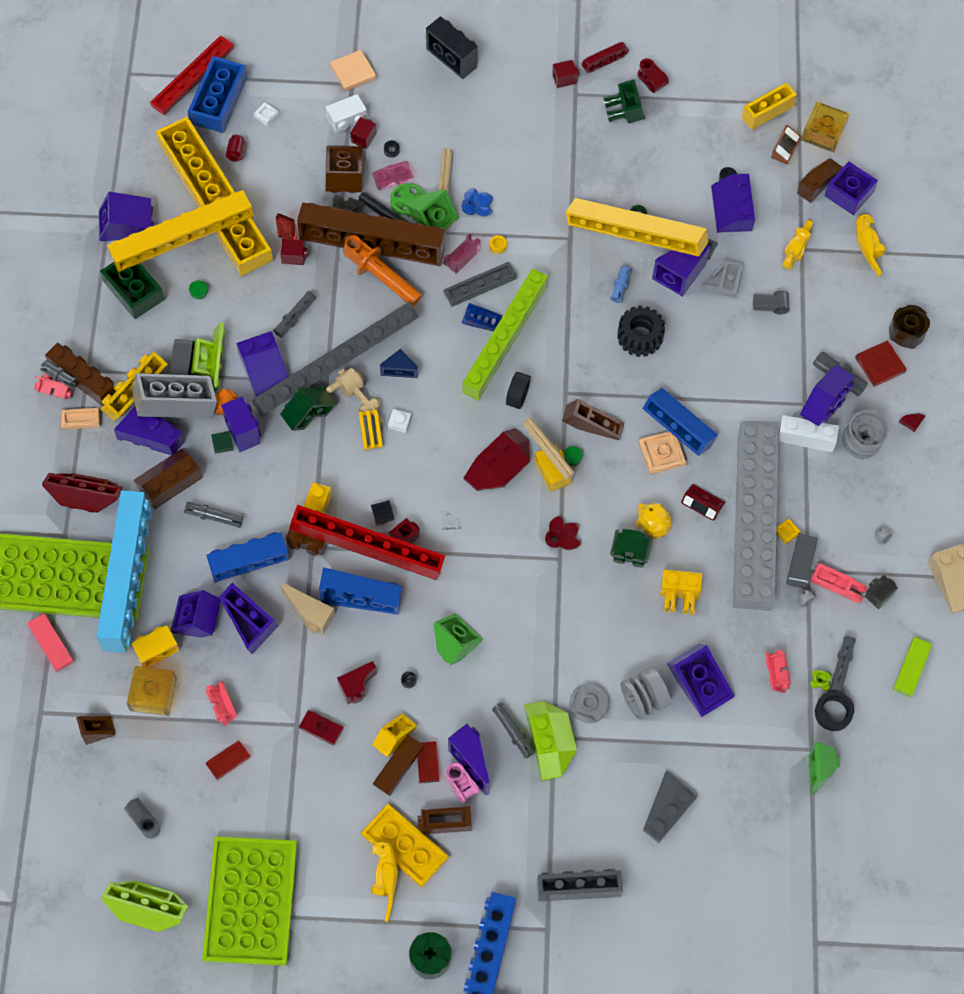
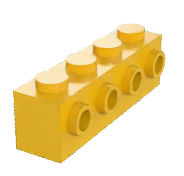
M154 351L150 355L145 354L138 361L140 365L136 369L133 367L126 374L128 378L125 382L121 380L114 387L116 390L112 396L108 394L101 401L103 406L100 409L113 421L118 419L134 402L132 387L136 373L159 374L166 367L167 363Z

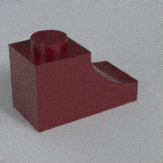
M373 661L337 677L338 686L347 704L358 703L366 696L365 686L367 682L377 675V669Z

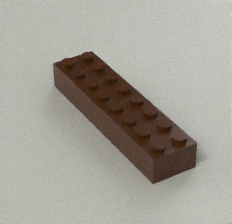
M302 202L297 219L299 240L344 248L346 238L350 235H355L372 249L379 246L382 249L380 253L382 256L441 267L445 251V229L440 227H430L420 223L414 224L404 220H393L384 216H372L368 213H357L348 209L341 210L331 206L325 207L315 203Z

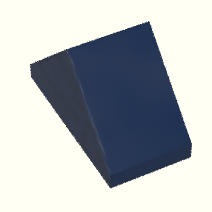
M399 349L380 364V375L418 378V366Z

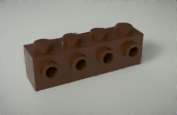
M57 342L45 354L46 360L58 368L62 367L66 373L77 378L76 387L101 406H103L101 401L108 394L111 396L114 394V382L107 376L103 377L96 367L87 365L81 356H75L68 346H62Z

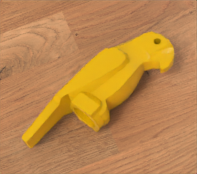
M862 214L857 217L855 222L857 244L875 274L880 277L882 272L875 259L881 257L886 252L885 246L879 243L876 232L870 227V224H874L873 218L868 214Z
M808 219L803 228L797 227L794 237L790 240L784 252L786 255L782 263L784 269L791 270L793 265L802 259L811 235L810 229L813 221Z
M379 842L372 848V854H376L379 857V861L375 871L376 884L371 887V894L384 897L389 896L385 922H389L396 891L398 869L391 844Z

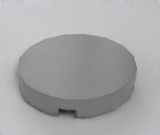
M584 684L574 689L569 702L570 711L577 720L583 723H595L603 719L608 712L609 699L601 687L595 684Z

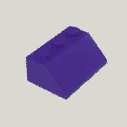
M731 174L712 184L711 191L717 233L753 231L755 214L749 174Z

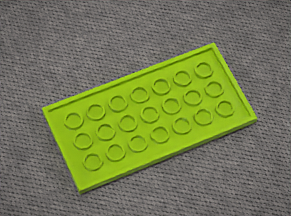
M0 534V610L100 618L112 543ZM146 546V553L142 555L141 559L143 561V571L139 573L138 577L140 579V590L136 591L135 596L137 598L136 610L133 609L132 616H134V621H138L150 550L149 546Z

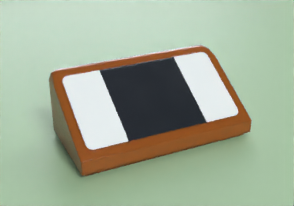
M785 126L771 157L787 165L801 138L790 126Z

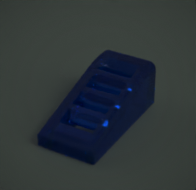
M468 303L461 323L494 332L503 315ZM492 319H496L494 325L491 324Z

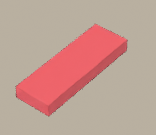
M44 613L27 623L56 672L73 663L71 656Z

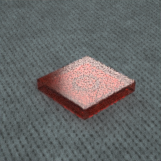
M888 340L855 356V359L873 387L907 371Z

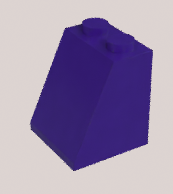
M108 191L98 210L99 241L121 240L133 233H138L150 226H154V221L151 220L154 209L151 206V198Z
M706 245L699 257L674 250L659 256L655 260L652 279L683 297L706 266L710 247Z

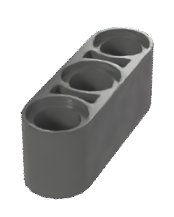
M174 340L169 375H191L194 340Z
M801 533L798 534L787 577V585L806 589L818 538Z

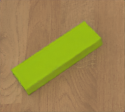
M913 637L893 690L909 697L913 696L933 644Z

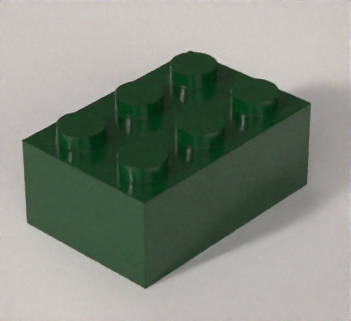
M113 262L100 270L104 284L134 319H137L165 300L162 288L141 263L118 272Z

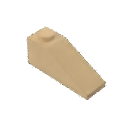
M282 582V594L307 626V629L317 634L319 632L324 635L335 616L334 608Z

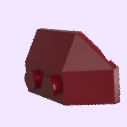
M516 428L502 432L476 457L463 479L476 491L504 488L530 463L529 439Z
M48 473L42 482L43 488L60 506L86 510L87 512H100L117 501L121 491H123L122 486H118L111 480L75 473Z

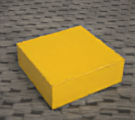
M790 518L776 527V535L785 545L789 544L801 533Z

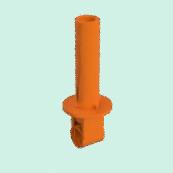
M348 236L345 240L343 253L359 266L357 269L358 275H362L368 270L406 303L410 301L414 307L420 301L422 294L379 259L382 250L379 246L372 249L358 236Z

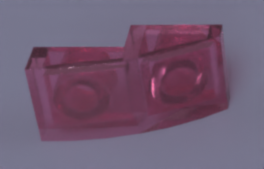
M408 161L396 163L372 172L377 189L379 190L395 183L399 185L414 178Z

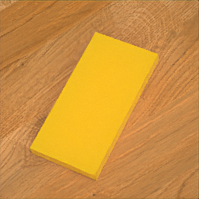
M387 804L360 833L373 846L379 842L391 844L397 867L421 888L449 859V856L390 804Z

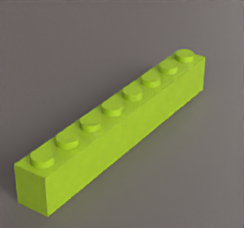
M533 268L531 269L462 382L463 394L477 401L480 400L548 287V275Z

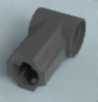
M781 290L773 294H753V310L773 311L779 315L787 314L790 311L789 293Z
M139 798L128 802L124 810L141 830L142 834L149 839L157 837L160 833V826L156 818L151 815ZM149 823L154 824L152 829L145 830L146 825Z

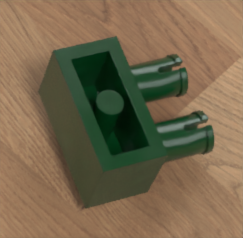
M635 79L619 83L618 94L603 97L606 108L618 104L622 105L621 108L606 111L609 122L625 118L628 124L645 119Z

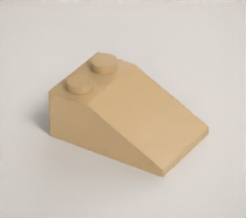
M963 543L932 554L928 561V565L952 614L964 610Z

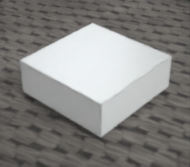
M265 102L253 113L254 118L267 126L279 115L278 110Z

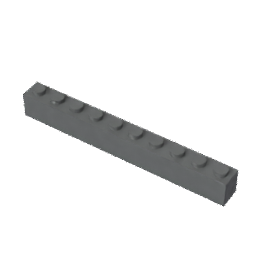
M410 301L260 394L251 402L262 417L294 397L298 389L308 388L419 318Z

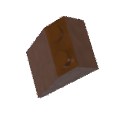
M326 146V192H362V146Z

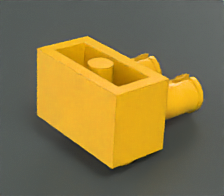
M663 569L660 596L664 597L663 611L668 612L670 605V613L675 612L676 598L684 599L683 613L688 614L690 607L689 615L695 614L696 600H699L701 594L702 573Z

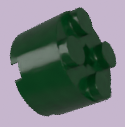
M619 529L615 530L610 555L614 557L613 561L616 563L624 564L627 561L631 562L635 567L643 568L644 564L648 563L653 538L649 536V539L644 537L645 533L635 530L623 529L622 533H619Z
M426 932L416 936L409 949L410 965L421 978L432 980L441 977L451 965V947L448 940L435 932ZM429 952H432L434 956L429 960L427 955Z

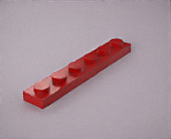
M220 35L150 101L151 107L165 115L203 78L212 56L225 58L234 49V44Z

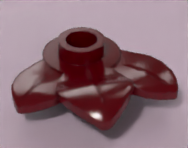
M560 516L553 518L549 523V531L545 535L546 544L551 548L561 547L565 550L578 548L581 542L575 537L579 530V524H564ZM556 537L558 541L554 542L551 538Z

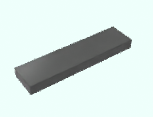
M507 262L444 289V295L451 307L516 280L517 275L510 263Z

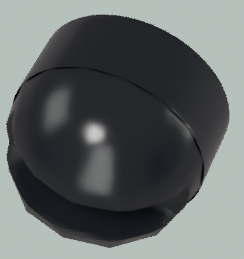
M406 671L402 674L401 684L403 687L412 688L416 685L417 679L413 672Z

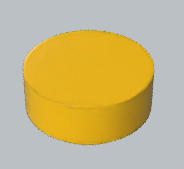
M500 235L493 236L489 241L491 252L495 254L504 253L507 249L506 238Z

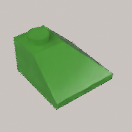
M444 189L422 194L407 205L413 220L425 226H437L441 229H446L459 219L447 191Z
M456 613L435 621L433 624L437 652L450 665L465 658L483 640Z
M819 742L814 743L808 754L811 794H815L830 779L836 769L840 767V757L836 755V749Z

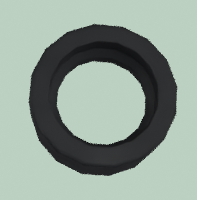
M518 371L515 372L506 396L507 406L517 409L522 408L530 386V375Z
M830 691L823 694L814 710L818 724L829 731L845 729L853 719L855 712L851 699L846 694L838 691ZM826 702H840L846 709L845 718L840 722H833L827 719L823 714V706Z

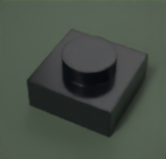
M389 500L371 505L376 525L395 520Z

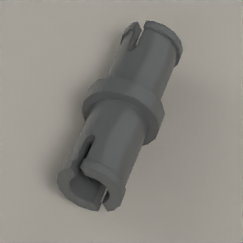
M48 360L42 363L40 370L52 376L54 381L61 382L70 389L76 386L77 378L66 373L65 369L56 367Z

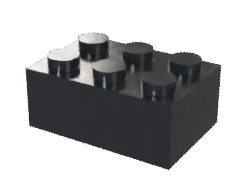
M440 16L426 27V50L461 79H464L477 68V44L473 40H469L461 30H457L452 26L450 21Z

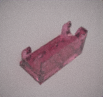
M469 233L461 245L450 255L447 254L444 257L443 264L457 274L480 251L481 240L476 238L473 241Z

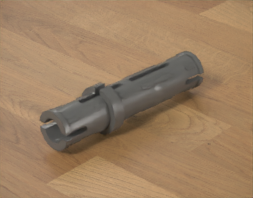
M307 291L292 310L282 317L283 320L273 329V332L282 338L291 327L296 325V321L312 302L316 300V296L312 292Z
M187 502L185 505V514L198 516L202 520L209 519L238 528L242 525L241 520L243 521V516L212 509L208 505L201 506Z
M844 636L841 650L837 654L838 661L829 692L838 691L842 693L849 663L853 660L852 652L856 639L851 636ZM847 650L845 662H843L845 651ZM842 669L840 681H838L840 670Z
M497 704L501 712H499L496 706L492 711L511 736L512 743L517 745L525 759L529 758L530 756L526 749H528L531 755L536 751L527 741L526 734L521 732L504 707V704Z

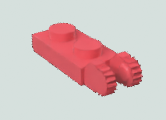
M818 563L810 580L811 583L845 598L847 597L856 603H861L862 596L850 591V587L861 593H865L867 590L865 585L855 581L854 578Z

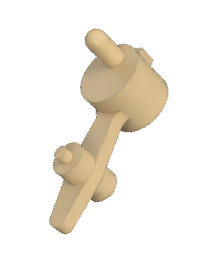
M352 368L346 371L344 369L339 371L335 382L326 388L329 393L339 388L347 398L354 394L362 404L358 408L359 412L373 411L380 408L379 403L381 401L379 399L372 398L368 401L362 394L360 389L364 387L363 378L358 371ZM378 414L379 425H381L384 421Z

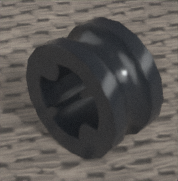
M393 140L387 141L384 144V154L389 158L398 156L400 152L399 144ZM389 147H391V148L394 147V148H395V151L392 152V150H391V152H389V151H388V148H389Z

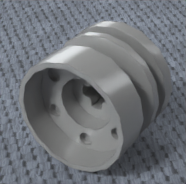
M871 410L856 413L843 432L842 441L846 451L860 459L874 456L888 436L889 429L886 420L879 413Z
M653 667L640 672L639 680L632 676L629 678V681L624 680L620 684L627 706L639 720L645 718V714H652V706L656 710H661L671 704L667 687Z

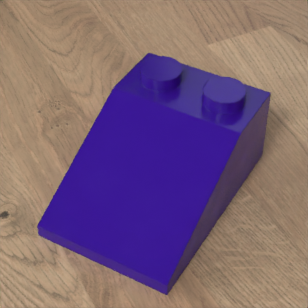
M272 331L236 343L239 357L255 397L288 378Z
M699 643L667 663L675 680L701 717L735 697L707 645Z
M465 724L448 738V751L463 766L468 775L487 796L489 794L490 781L479 738L480 734L474 727L470 728L468 724Z

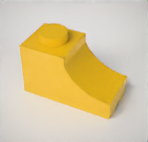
M402 713L380 729L372 745L380 753L389 757L397 750L407 734L410 735L414 732L418 725Z

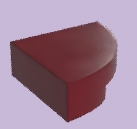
M920 413L904 415L899 423L915 432L925 419V415Z

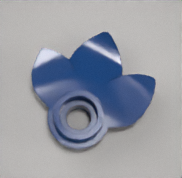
M471 188L464 194V200L461 204L462 211L467 215H474L476 213L480 216H489L492 214V210L488 206L492 203L493 197L488 193H478L475 188Z

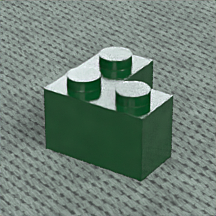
M325 387L300 388L295 392V396L291 401L285 404L280 415L292 431L304 430L314 417L327 416L337 403Z

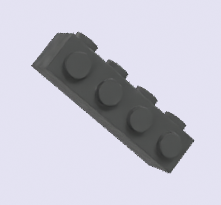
M606 869L601 872L585 870L582 873L565 871L562 874L542 873L537 877L538 901L621 897L623 892L621 870Z

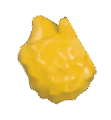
M639 503L636 527L641 528V531L645 532L646 535H650V537L657 540L666 536L671 530L670 513L666 511L661 503Z

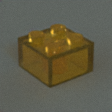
M816 102L804 128L801 141L834 153L845 130L850 113Z
M134 666L126 703L129 710L169 716L177 681L175 672Z

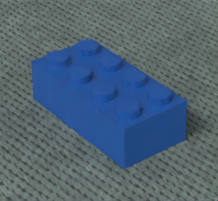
M212 56L187 111L192 125L220 133L224 132L248 78L246 65Z

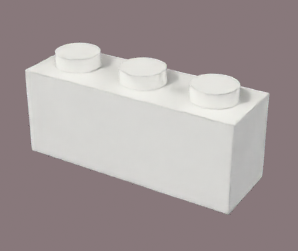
M783 415L779 425L778 442L833 452L837 442L839 426L827 423L817 426L806 419Z

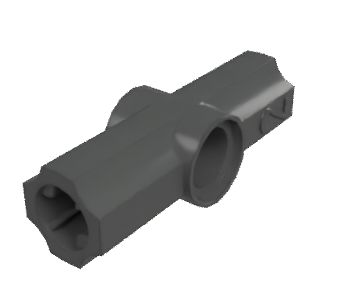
M824 351L820 352L813 362V365L825 374L837 365L854 375L855 377L852 381L854 386L850 392L857 397L863 393L868 385L865 380L853 373L852 368L847 363L836 361Z

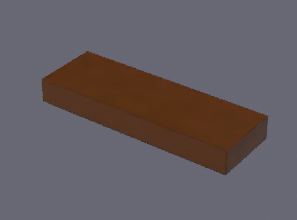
M407 734L373 782V786L390 796L425 746Z

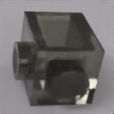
M885 575L880 579L876 577L868 585L870 588L864 597L879 610L895 595L898 587L891 578H887Z

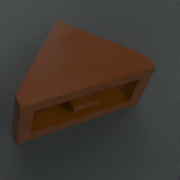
M78 716L76 718L81 736L86 745L116 735L111 716Z

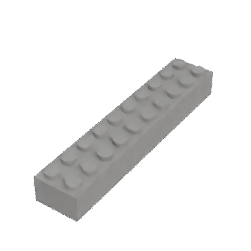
M740 423L737 443L733 608L772 611L775 603L779 426Z

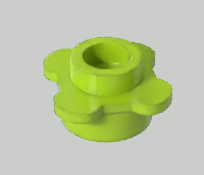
M814 670L810 686L813 689L829 690L831 674L825 671Z

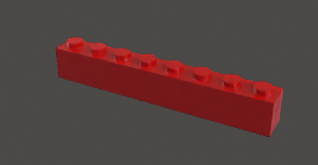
M298 504L289 527L291 531L433 580H437L446 556Z

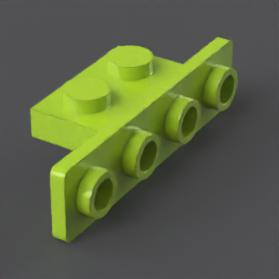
M221 322L214 328L212 342L200 338L195 340L191 374L210 376L214 391L218 390L220 386L218 375L222 368L220 357L224 350L222 341L225 337V330H223L224 323Z

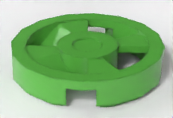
M411 183L398 185L390 195L392 210L398 215L404 214L407 217H412L407 205L418 196L425 194L419 186ZM410 188L416 189L414 195L410 193Z

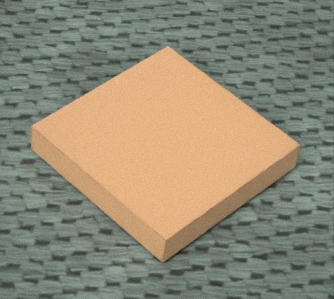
M362 50L330 62V67L344 91L376 79V74Z
M669 431L641 438L638 441L650 475L687 464L679 440Z

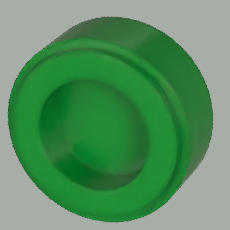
M197 280L190 284L189 292L192 298L199 300L206 297L208 288L205 282Z
M575 446L565 449L563 454L569 466L578 465L582 460V451Z

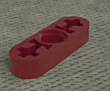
M619 42L585 58L581 66L586 73H591L625 57L629 49L624 42Z

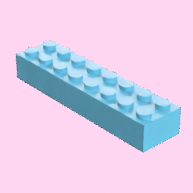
M121 491L96 636L102 651L126 653L127 646L130 647L132 637L129 633L130 628L134 627L135 620L132 614L133 609L136 610L137 608L136 591L140 590V579L138 577L139 573L143 571L142 555L146 553V543H144V540L149 535V525H147V522L152 516V508H149V500L146 499L144 492Z

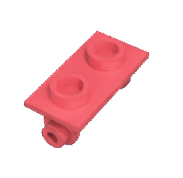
M44 374L41 377L35 376V378L39 379V382H36L34 386L37 392L51 395L54 388L53 396L64 399L72 397L73 392L70 391V388L61 382L53 381L52 376Z
M777 650L775 654L766 652V665L769 670L772 690L786 693V690L790 689L791 685L789 670L782 671L783 668L788 667L786 654L783 653V650Z
M221 681L215 687L213 685L207 686L205 693L208 695L210 703H215L212 708L217 717L216 719L226 726L237 717L225 685Z

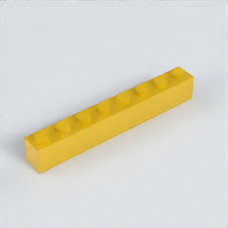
M244 190L233 192L229 196L216 199L210 204L199 206L195 210L182 213L173 219H167L156 226H150L124 239L113 241L107 245L109 254L118 272L254 217L253 209Z
M575 198L566 210L567 222L570 226L698 257L708 243L707 228Z

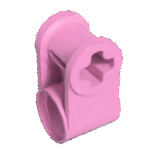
M451 763L447 767L446 780L462 804L473 794L480 793L478 786L461 764ZM453 770H457L460 772L461 775L457 778H453L450 776L449 773Z

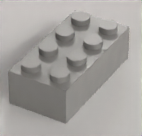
M140 373L135 375L132 393L138 416L213 417L217 401L210 376Z

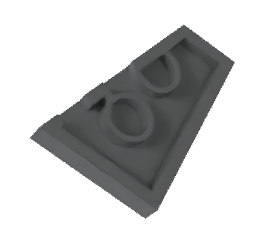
M666 771L643 831L659 844L698 796Z

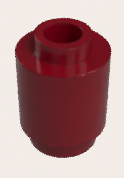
M235 134L228 140L225 155L232 162L243 159L246 146L243 136Z

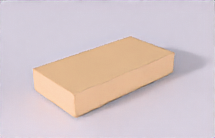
M99 407L61 410L62 430L100 427Z

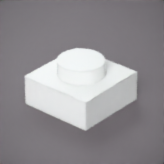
M393 409L388 422V429L406 433L411 413Z

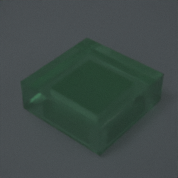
M230 431L211 434L215 454L234 450Z

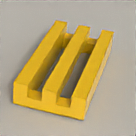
M377 409L358 412L364 450L382 448ZM370 415H374L378 444L374 443ZM363 416H367L371 445H367Z

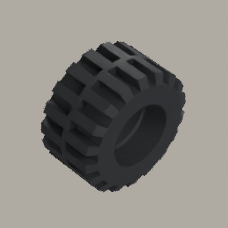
M638 306L637 309L632 307L630 311L626 310L620 318L617 333L618 343L620 346L623 345L622 349L624 351L628 350L630 355L636 354V357H640L642 354L644 357L648 356V353L654 354L655 350H658L660 345H662L665 332V322L662 320L661 314L657 315V311L655 309L650 310L648 306L646 308ZM643 327L649 330L650 334L640 336L635 334L632 329Z

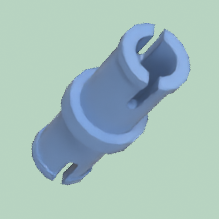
M621 266L618 278L614 281L615 287L610 299L616 303L622 302L624 291L629 285L628 280L632 269L629 268L628 270V266Z

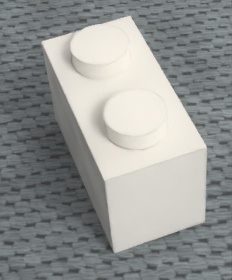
M358 94L326 106V117L336 133L354 126L360 117L367 119V110Z

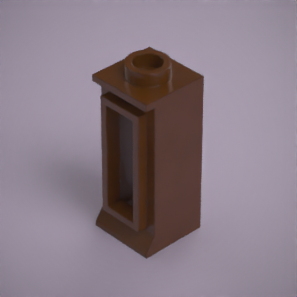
M470 806L421 809V816H417L418 828H422L423 834L472 831ZM462 815V821L429 824V817Z

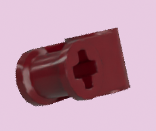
M645 58L640 61V69L637 76L650 92L655 93L669 84L667 75L653 60Z

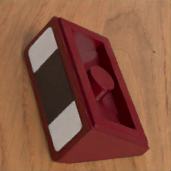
M694 484L685 492L681 501L683 505L712 521L717 518L726 503Z

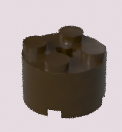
M916 305L898 308L889 326L890 340L899 346L914 349L921 344L930 327V319H928L925 310Z

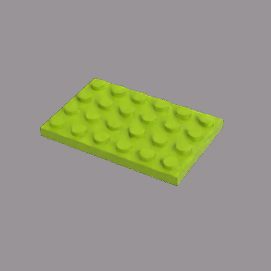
M214 837L202 962L287 966L297 852L296 840Z

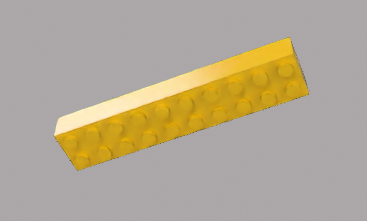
M188 117L155 131L159 146L197 207L205 206L216 199H222L235 192ZM252 218L214 233L240 276L273 261L271 248Z

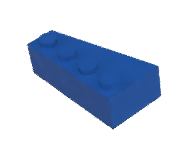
M323 567L319 594L320 600L324 604L398 615L402 586L393 582L387 583Z

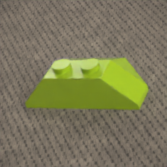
M545 701L525 704L524 709L533 747L536 751L535 755L541 780L546 781L560 778L577 752L568 713Z
M139 881L109 882L101 896V900L120 921L156 932H161L180 924L188 910V905L175 892Z

